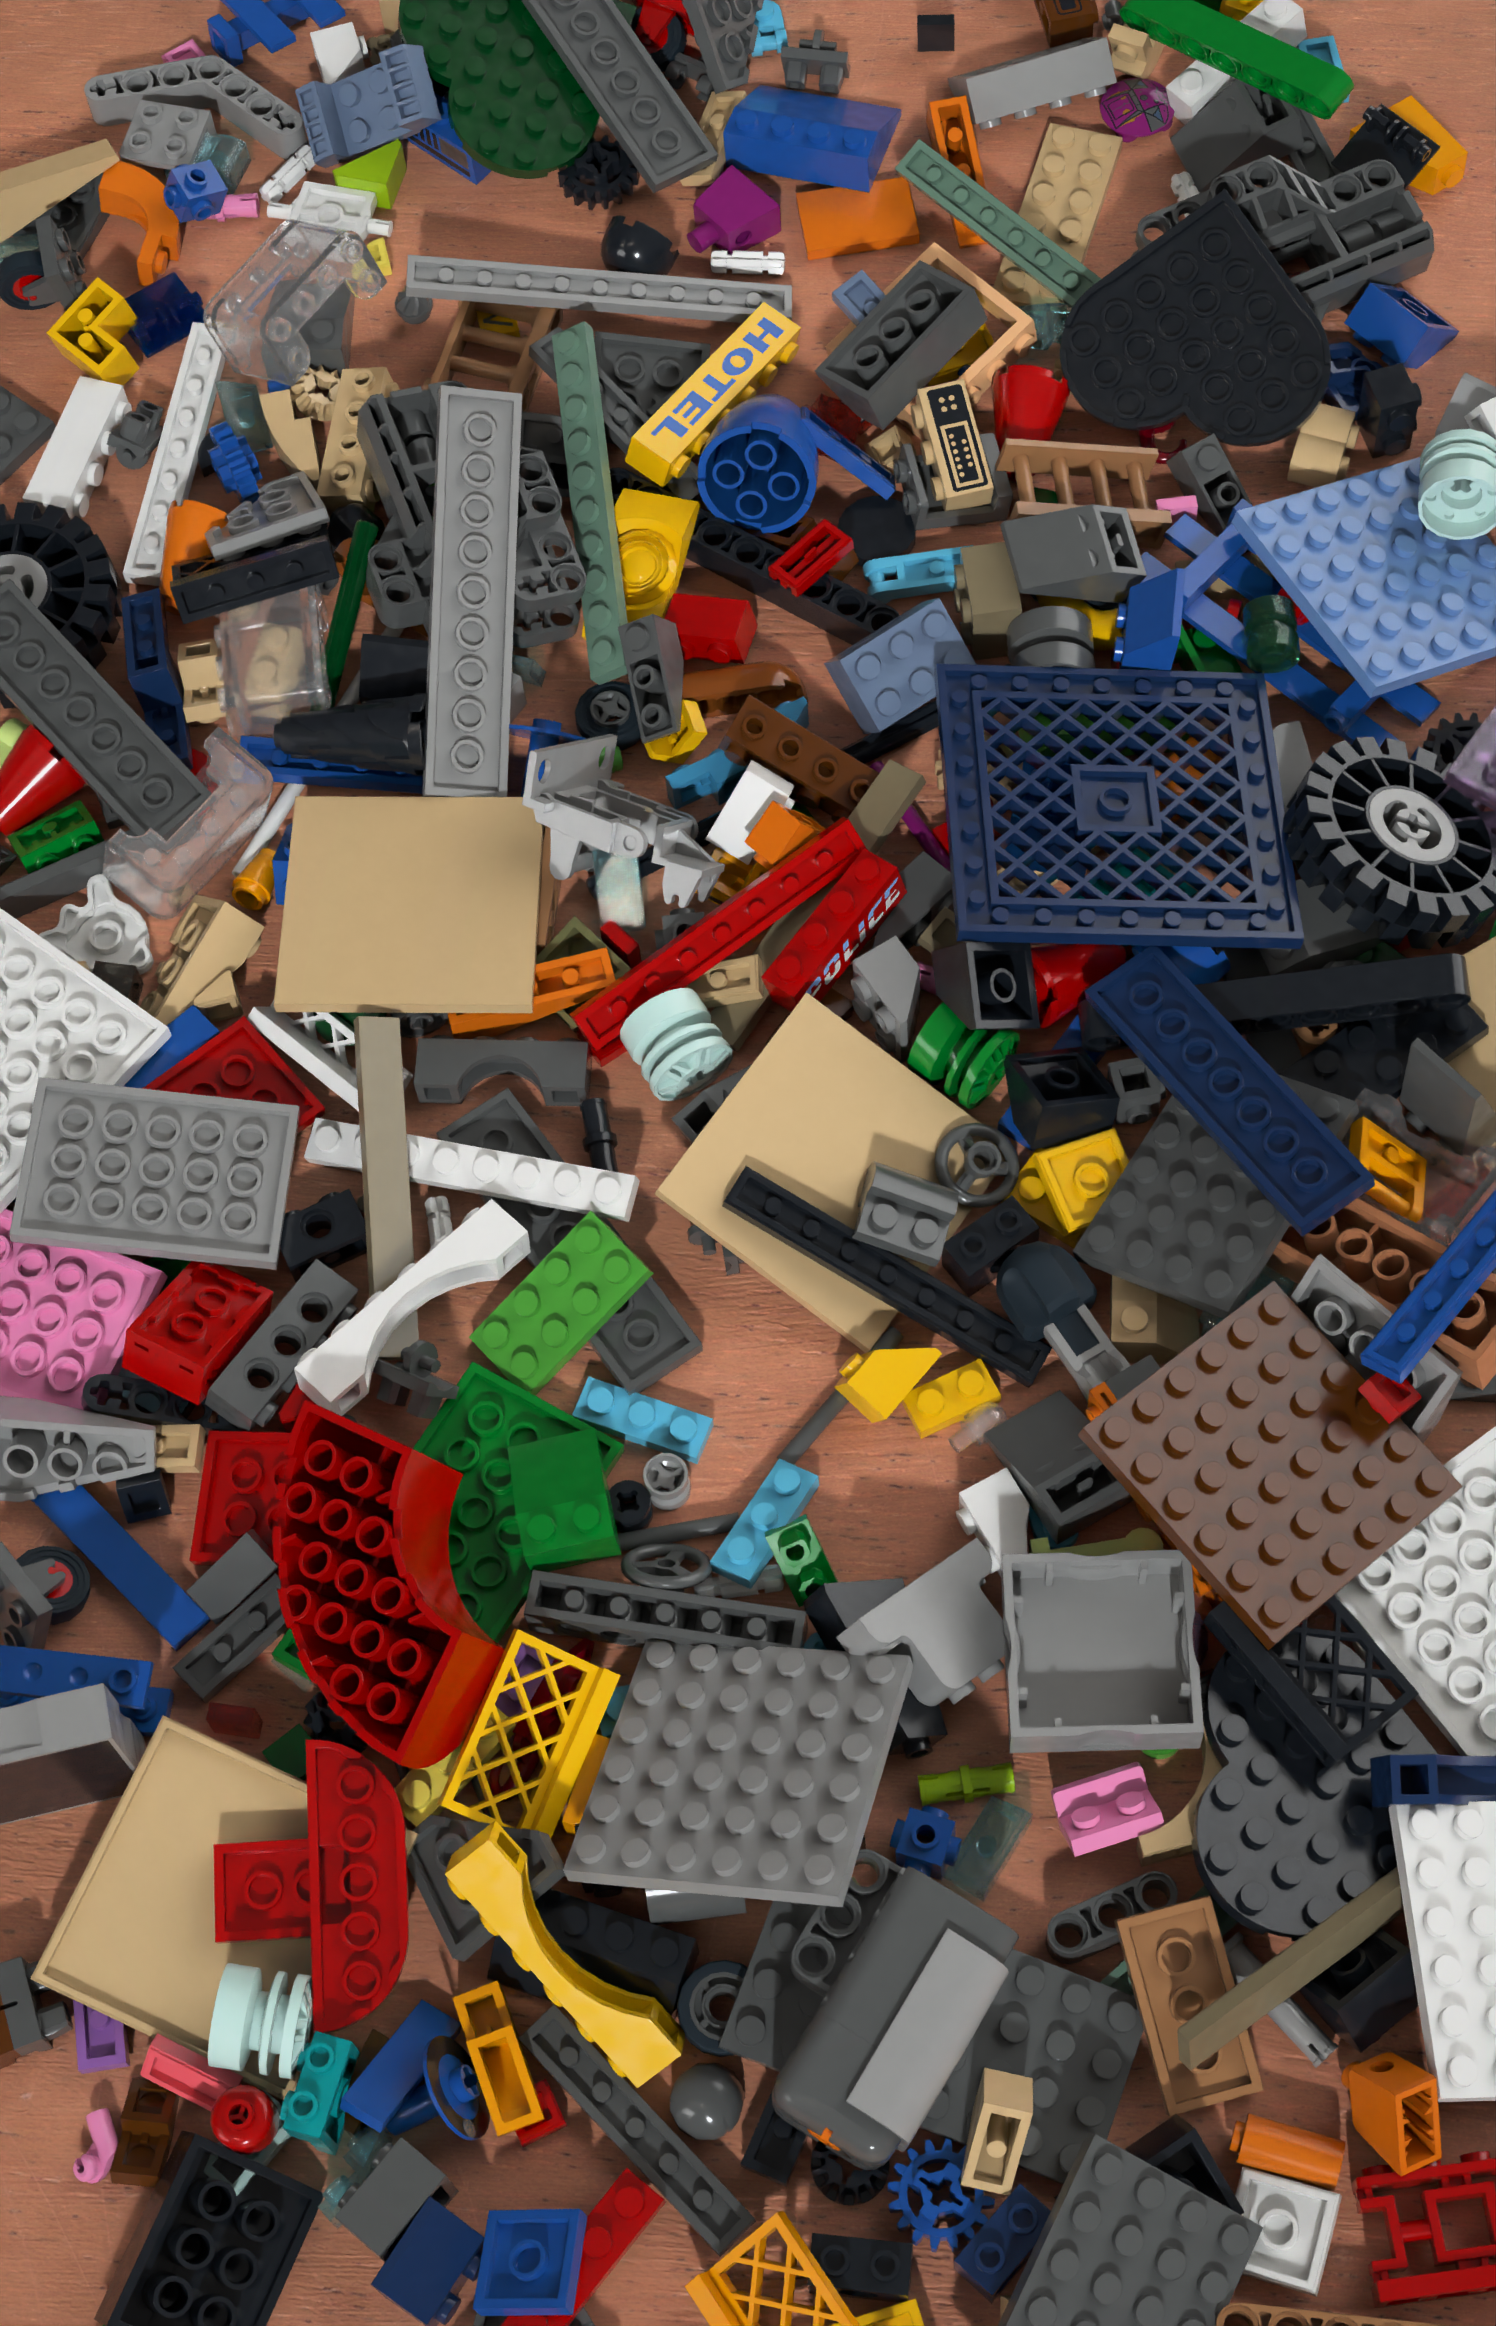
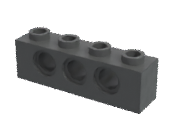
M315 1259L211 1385L207 1393L205 1405L241 1431L251 1432L256 1424L263 1428L279 1407L274 1402L283 1391L291 1394L297 1385L294 1367L297 1366L301 1356L309 1349L318 1348L324 1343L340 1322L353 1318L358 1310L353 1304L359 1289L318 1259ZM305 1311H315L323 1320L312 1323L307 1321L302 1316V1313ZM288 1343L295 1348L297 1353L283 1355L277 1351L275 1345ZM254 1375L263 1376L268 1380L270 1386L256 1388L250 1384L248 1378Z

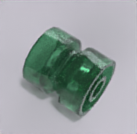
M1279 595L1261 596L1248 602L1242 612L1244 635L1247 637L1245 644L1247 664L1251 669L1261 673H1279L1289 670L1300 660L1295 604L1291 599Z

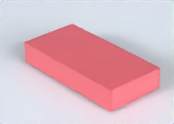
M158 2033L149 2046L140 2073L142 2077L211 2112L218 2097L229 2088L241 2085L243 2076L231 2070L208 2066V2058Z

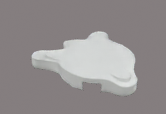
M104 874L94 875L88 880V902L85 906L64 905L60 911L57 927L39 934V936L74 961H86L91 973L96 974L100 979H113L128 974L141 975L150 970L154 962L149 950L150 935L145 920L134 907L115 897L111 882Z

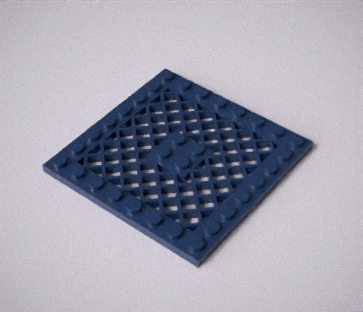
M936 664L934 677L957 941L1301 949L1304 933L1293 861L1290 859L1285 844L1289 835L1283 832L1285 808L1264 673ZM1001 712L1011 721L1003 726L993 716ZM1039 713H1042L1052 723L1045 727L1034 718ZM1083 714L1094 724L1086 728L1075 719ZM1122 715L1135 724L1129 730L1116 721ZM1164 716L1177 726L1170 731L1157 721ZM1205 717L1216 725L1217 728L1211 732L1198 722ZM1021 728L1033 736L1027 743L1015 735ZM984 730L992 735L987 741L984 738ZM1061 730H1065L1075 739L1067 744L1056 734ZM1106 731L1116 741L1109 745L1099 738L1098 735ZM1147 732L1158 742L1151 747L1139 736ZM1187 733L1199 743L1191 747L1180 738ZM1225 735H1228L1229 745L1222 740ZM1001 744H1004L1014 752L1008 759L995 750ZM1043 745L1056 753L1050 760L1037 751ZM1086 746L1098 756L1090 761L1079 753L1083 747ZM1127 747L1137 754L1139 758L1132 762L1120 752ZM1166 749H1170L1180 759L1173 763L1162 753ZM1211 750L1222 760L1215 764L1203 754ZM1026 761L1037 771L1029 776L1018 766ZM1065 762L1070 764L1068 774L1059 768ZM987 763H989L991 766L995 768L989 774L987 770ZM1191 765L1204 775L1199 780H1196L1184 770ZM1230 767L1233 770V777L1226 772ZM1154 768L1162 773L1157 779L1155 778ZM1005 776L1018 785L1011 792L998 783ZM1049 778L1059 788L1052 793L1040 783ZM1173 781L1185 791L1178 796L1165 786ZM1214 782L1227 792L1222 797H1219L1207 787ZM1030 794L1040 804L1034 809L1021 800L1025 795ZM1069 795L1071 799V806H1069L1067 803L1063 801ZM990 796L998 801L992 808ZM1196 798L1206 805L1208 809L1200 813L1188 803ZM1236 799H1237L1238 810L1235 809L1233 806L1230 805V804H1231L1232 802H1234ZM1159 801L1163 803L1165 806H1167L1161 812L1159 809ZM1010 810L1021 820L1013 825L1001 815ZM1052 811L1063 821L1058 826H1055L1044 816ZM1177 814L1190 824L1185 829H1181L1170 819ZM1217 815L1231 824L1226 831L1212 821ZM1030 827H1033L1044 836L1037 843L1024 834ZM1073 828L1075 840H1073L1070 836L1067 835V833ZM993 829L1002 835L995 842ZM1199 831L1213 841L1207 847L1193 837ZM1162 833L1171 839L1165 846L1160 843ZM1240 833H1242L1243 844L1235 838ZM1011 843L1025 852L1018 859L1004 850ZM1055 844L1066 852L1067 855L1061 860L1057 859L1047 851L1052 845ZM1097 845L1110 856L1101 861L1089 851ZM1138 846L1152 856L1146 862L1132 853ZM1180 847L1195 857L1188 864L1174 854ZM1223 848L1237 859L1228 864L1216 854ZM1033 861H1036L1048 871L1040 877L1030 870L1028 866ZM996 862L1005 869L998 876ZM1079 862L1091 872L1082 878L1070 867ZM1118 863H1121L1133 872L1127 879L1113 870ZM1161 864L1175 873L1169 880L1155 870ZM1205 865L1218 876L1210 881L1197 870ZM1245 866L1247 868L1248 878L1239 872ZM1015 877L1028 886L1021 894L1007 884ZM1057 878L1071 888L1064 895L1050 885ZM1100 879L1114 889L1107 896L1093 886ZM1142 880L1157 890L1150 897L1136 887ZM1186 881L1199 892L1193 898L1178 888L1183 882ZM1227 882L1241 892L1235 899L1221 889Z

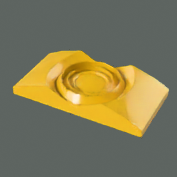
M623 488L614 506L628 623L651 614L665 619L673 594L677 591L700 509L698 501ZM583 621L582 638L586 640L585 626Z

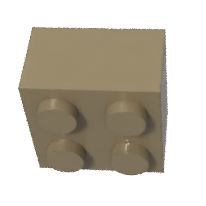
M1005 542L960 548V564L953 567L956 588L953 589L955 609L957 613L961 612L963 621L960 622L961 637L966 646L970 645L974 661L1008 656L1007 629L1010 623L1022 614V605Z

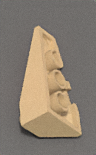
M103 139L0 172V243L120 161L109 141Z
M195 894L169 942L175 945L171 957L166 962H160L155 972V975L158 976L157 982L159 985L156 991L150 992L143 999L140 1008L167 1026L192 1005L195 1006L194 999L218 977L228 970H231L232 973L235 972L247 958L255 954L261 944L260 935L265 927L226 901Z

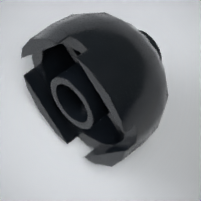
M613 216L601 242V257L605 267L609 271L668 275L679 255L678 250L670 251L673 243L657 230L636 220L632 227L623 224L625 216Z

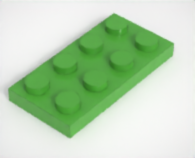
M590 1211L477 1327L469 1338L511 1383L536 1395L654 1273L596 1213Z

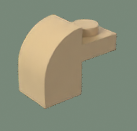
M1113 23L1108 35L1113 51L1111 58L1114 70L1141 79H1147L1154 70L1165 45L1149 38L1147 33L1130 28L1125 23L1124 26Z
M219 638L179 644L177 663L184 687L183 710L186 723L195 721L204 724L212 723L220 717L227 716V713H231V701Z

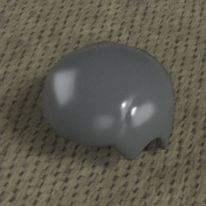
M697 2063L680 2074L675 2081L670 2094V2112L679 2130L696 2140H716L727 2132L732 2131L738 2123L745 2100L744 2088L735 2072L719 2063Z

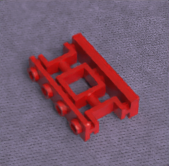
M1489 2151L1463 2154L1460 2156L1461 2163L1441 2165V2160L1439 2159L1403 2176L1392 2172L1390 2165L1371 2166L1361 2170L1362 2177L1355 2178L1351 2186L1353 2195H1356L1357 2213L1364 2214L1383 2211L1392 2259L1371 2261L1368 2265L1369 2274L1373 2282L1371 2291L1375 2308L1496 2292V2264H1489V2259H1496V2192L1493 2181L1472 2183V2179L1496 2176V2158H1491ZM1439 2184V2188L1424 2190L1420 2194L1425 2219L1399 2222L1394 2195L1373 2197L1375 2192ZM1481 2197L1491 2245L1446 2251L1436 2203ZM1429 2239L1434 2267L1453 2264L1456 2267V2270L1389 2278V2273L1403 2272L1408 2268L1404 2243Z

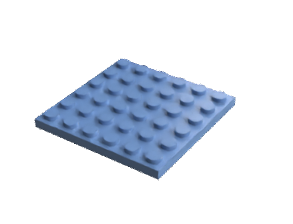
M1420 457L1238 510L1231 522L1370 698L1496 656V546L1486 534L1473 539L1453 540L1438 536L1425 527L1419 518L1418 512Z

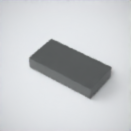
M251 1529L186 1592L217 1625L278 1568V1563L274 1562L273 1551Z

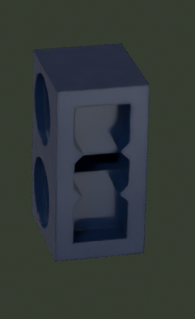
M1019 2184L955 2258L954 2269L992 2304L1028 2261L1051 2211L1023 2185Z

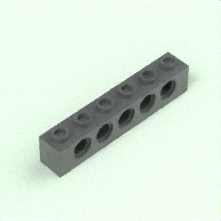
M537 1570L532 1572L524 1610V1616L530 1631L580 1639L587 1638L593 1641L644 1648L646 1639L651 1638L665 1639L679 1645L692 1646L710 1644L713 1647L738 1649L753 1647L757 1650H762L768 1646L804 1648L808 1633L806 1611Z

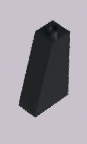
M903 1578L824 1583L803 1601V1605L826 1649L845 1651L836 1637L859 1618L903 1589L905 1585ZM908 1687L888 1755L905 1754L907 1759H916L930 1754L933 1751L932 1746L948 1735L939 1704L936 1706L922 1704Z

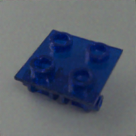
M175 272L125 298L138 317L134 320L135 324L130 327L127 333L147 358L189 336L192 322L212 323V319L201 307L203 301L198 292L190 293Z

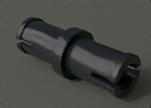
M604 1098L587 1099L579 1107L582 1112L586 1134L582 1142L585 1152L589 1153L591 1168L618 1172L614 1150L618 1142L616 1134L611 1132L607 1101Z

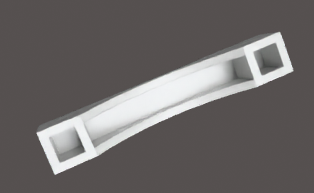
M492 1199L481 1208L477 1207L471 1210L456 1230L449 1236L443 1235L438 1238L431 1246L428 1254L417 1263L407 1265L399 1273L397 1280L384 1291L374 1293L358 1314L351 1320L346 1319L340 1322L332 1331L330 1338L318 1348H311L301 1356L297 1366L294 1367L299 1389L316 1405L343 1416L369 1393L373 1369L380 1351L393 1331L416 1309L447 1291L476 1282L501 1279L531 1252L528 1231Z
M1007 1467L959 1492V1510L956 1511L957 1519L964 1532L968 1536L974 1533L990 1554L992 1559L990 1573L992 1574L997 1571L1000 1577L1002 1554H1028L1027 1528L1030 1504Z

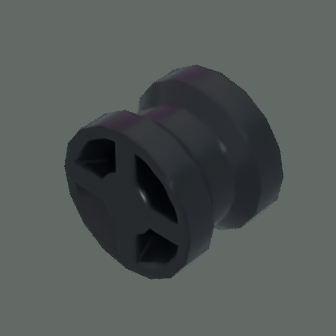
M624 1480L609 1489V1495L617 1531L624 1533L646 1529L653 1518V1508L648 1490L641 1483L634 1480ZM633 1499H635V1501H634L633 1503H627V1504H625L624 1502H622V1501H625V1502H626V1501H632Z

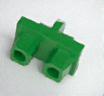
M807 1514L796 1518L785 1526L764 1532L771 1551L799 1607L803 1606V1601L824 1583L839 1582Z

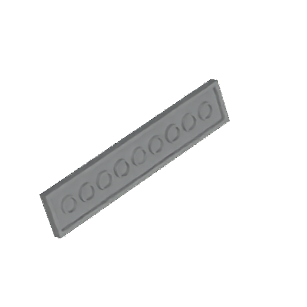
M441 385L438 389L426 686L427 702L425 711V770H423L422 797H507L522 416L521 393Z

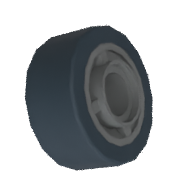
M729 1960L708 1962L694 1970L681 1987L677 2002L679 2025L684 2031L688 2042L703 2053L717 2057L735 2055L718 2048L728 2021L716 2020L709 2011V2005L713 1999L719 1996H726L734 2002L736 2001L748 1969L744 1964Z

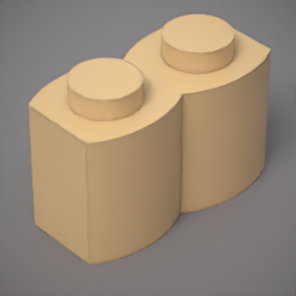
M1320 404L1313 416L1301 427L1291 458L1287 480L1312 487H1320L1345 479L1351 458L1344 455L1347 448H1355L1360 431V426L1354 425L1356 412Z

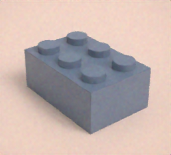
M940 598L922 601L824 663L863 734L881 732L935 698L934 674L936 664L977 665Z

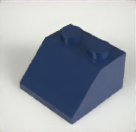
M429 2196L371 2285L386 2299L423 2325L437 2326L439 2322L446 2325L460 2306L461 2298L457 2295L466 2281L470 2279L474 2282L478 2278L484 2237Z

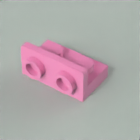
M1133 1762L1055 1787L1051 1790L1060 1830L1075 1857L1150 1833L1165 1825L1162 1812L1148 1790L1144 1771L1139 1762Z

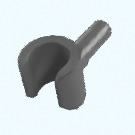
M1109 0L1104 7L1105 14L1102 16L1104 28L1111 31L1113 23L1123 26L1124 21L1119 12L1122 8L1121 3L1117 0Z

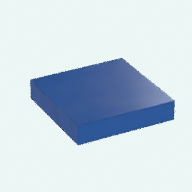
M581 2209L489 2210L473 2309L480 2316L573 2315L588 2216Z

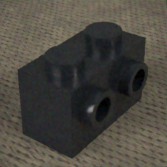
M1403 363L1364 373L1356 424L1360 426L1361 435L1372 459L1385 455H1397L1404 450L1410 449L1413 431L1417 430L1416 415L1418 407L1422 405L1421 391L1417 383L1411 382Z

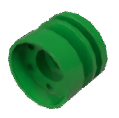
M942 1002L917 1035L908 1057V1069L932 1085H937L946 1079L944 1084L945 1094L953 1098L958 1096L960 1104L966 1108L974 1109L993 1092L1005 1075V1055L1016 1054L1020 1036L1014 1030H970Z

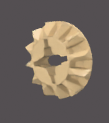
M321 364L316 369L306 366L301 373H295L290 385V393L293 404L302 414L317 421L332 420L340 382L337 370L331 373L324 370ZM316 386H318L321 390L328 389L329 392L327 397H325L322 393L315 394L314 390Z

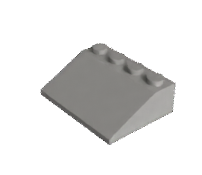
M1320 1254L1314 1259L1290 1299L1367 1381L1377 1372L1361 1364L1360 1354L1393 1314ZM1433 1347L1428 1350L1406 1377L1407 1381L1418 1391L1422 1398L1399 1417L1422 1443L1426 1441L1440 1421L1463 1373Z

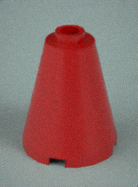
M1033 365L1008 366V372L1001 375L1000 369L995 372L992 382L995 438L999 451H1001L1006 438L1039 441L1051 440L1069 399L1070 389L1067 379L1062 376V382L1060 383L1052 378L1053 371ZM1006 472L1008 480L1016 482L1015 472Z
M31 724L22 731L0 768V831L6 837L82 789L86 784L65 757H62L56 751L54 745Z
M1030 944L1040 1028L1051 1026L1076 1008L1079 1003L1086 1000V989L1126 962V952L1123 945Z

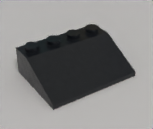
M182 2130L94 2320L105 2326H266L325 2194L196 2133ZM211 2155L218 2158L212 2166L232 2184L244 2170L255 2174L238 2196H236L235 2190L229 2183L210 2178L203 2172Z

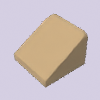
M894 425L864 445L866 453L893 474L894 460L899 459L902 444L911 443L914 456H917L910 436L897 425Z
M231 970L223 973L194 999L195 1007L211 1023L244 1014L238 988Z

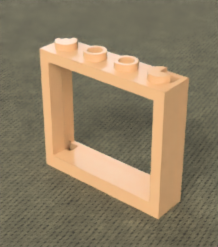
M934 242L883 293L887 295L921 260L973 287L982 307L1009 327L957 379H964L970 404L973 408L980 400L981 395L992 385L993 377L997 370L1000 369V375L1008 372V366L1013 365L1020 357L1023 358L1029 354L1028 349L1038 341L1034 319ZM852 321L825 346L828 356L857 327ZM911 401L895 419L922 441H925L922 429H915L911 406L915 404Z

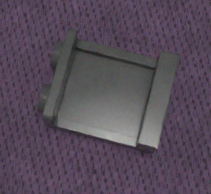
M994 433L979 434L994 486L991 503L968 509L944 511L941 500L935 501L932 494L930 478L935 477L932 465H925L922 455L914 456L911 443L902 444L899 459H895L893 464L894 478L896 483L902 484L904 512L906 515H911L915 530L1007 520L1013 493L1006 471H996L995 464L1000 451Z

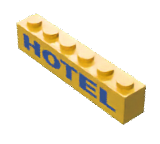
M763 302L632 436L625 462L662 488L673 477L679 479L689 467L691 458L696 453L701 456L707 439L719 421L735 406L756 396L757 389L761 385L766 388L775 378L778 367L782 363L788 365L794 359L800 347L796 342L801 327Z

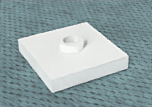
M1243 2166L1235 2195L1244 2210V2213L1241 2215L1262 2226L1263 2229L1242 2275L1317 2297L1342 2196L1335 2192Z

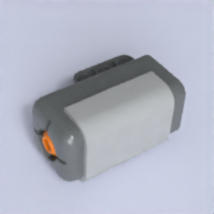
M860 1849L855 1866L858 1864L872 1866L877 1873V1881L869 1887H862L857 1885L851 1877L843 1907L852 1916L850 1926L840 1930L832 1928L826 1922L825 1912L833 1906L818 1905L794 1945L790 1958V1969L793 1976L800 1983L824 1997L776 2078L772 2091V2105L776 2114L785 2122L815 2141H821L826 2145V2148L854 2166L864 2170H875L884 2166L896 2149L904 2152L911 2143L1009 1974L1008 1969L1003 1964L1019 1939V1935L997 1918L924 1873L910 1866L907 1869L905 1867L901 1868L870 1849ZM808 1948H816L825 1955L827 1965L817 1973L808 1972L801 1966L799 1955Z

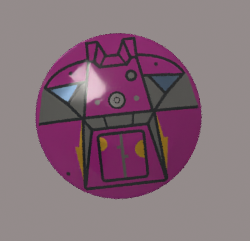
M1131 78L1122 80L1107 90L1100 103L1102 119L1108 127L1116 132V136L1123 137V142H1132L1137 137L1150 136L1160 131L1168 130L1172 126L1175 113L1169 105L1166 88L1160 83L1149 79Z

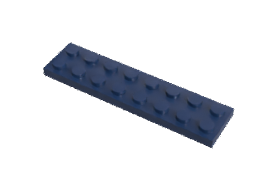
M1158 946L1147 947L1085 990L1086 1000L1302 1237L1375 1186L1374 1176Z

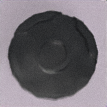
M870 496L859 499L848 506L839 518L838 528L853 539L854 551L859 559L857 564L862 567L867 561L872 559L910 554L915 546L916 530L912 517L905 514L903 503L893 498L886 500L882 496Z

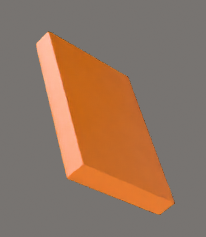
M903 177L874 181L870 192L833 187L796 193V204L808 261L920 243V233L909 183Z

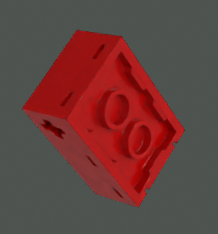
M191 1261L127 1328L122 1368L199 1406L207 1397L211 1385L270 1315L274 1292L261 1285L256 1287L257 1283L219 1264L214 1263L211 1265V1263Z

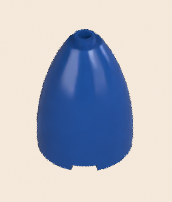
M762 394L741 402L719 421L707 439L700 456L697 479L700 496L715 517L746 529L761 530V533L765 534L782 531L798 522L806 514L816 491L819 459L815 440L809 429L801 421L800 408L784 396Z

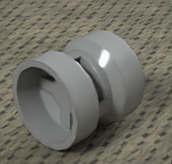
M661 1453L653 1456L646 1463L643 1470V1480L651 1503L661 1510L668 1511L683 1506L691 1492V1484L685 1462L679 1456L672 1453Z

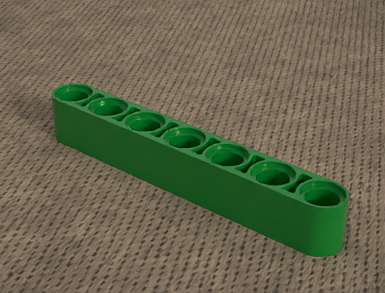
M1127 0L1119 10L1122 20L1130 28L1147 33L1149 38L1321 119H1330L1354 89L1352 79L1342 69L1194 0Z

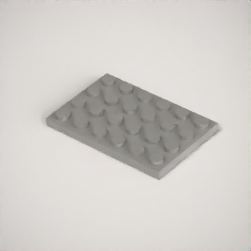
M38 1077L9 1233L11 1242L277 1270L300 1107L297 1105Z

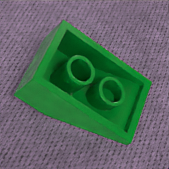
M595 1427L507 1448L515 1514L522 1551L531 1573L533 1570L550 1572L622 1555Z

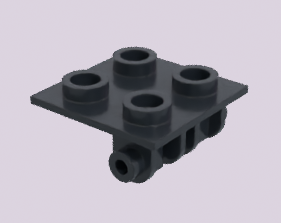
M1381 103L1377 108L1371 105L1366 109L1362 117L1366 122L1334 158L1331 165L1343 173L1372 160H1386L1397 169L1405 183L1403 187L1405 190L1437 153L1440 146Z

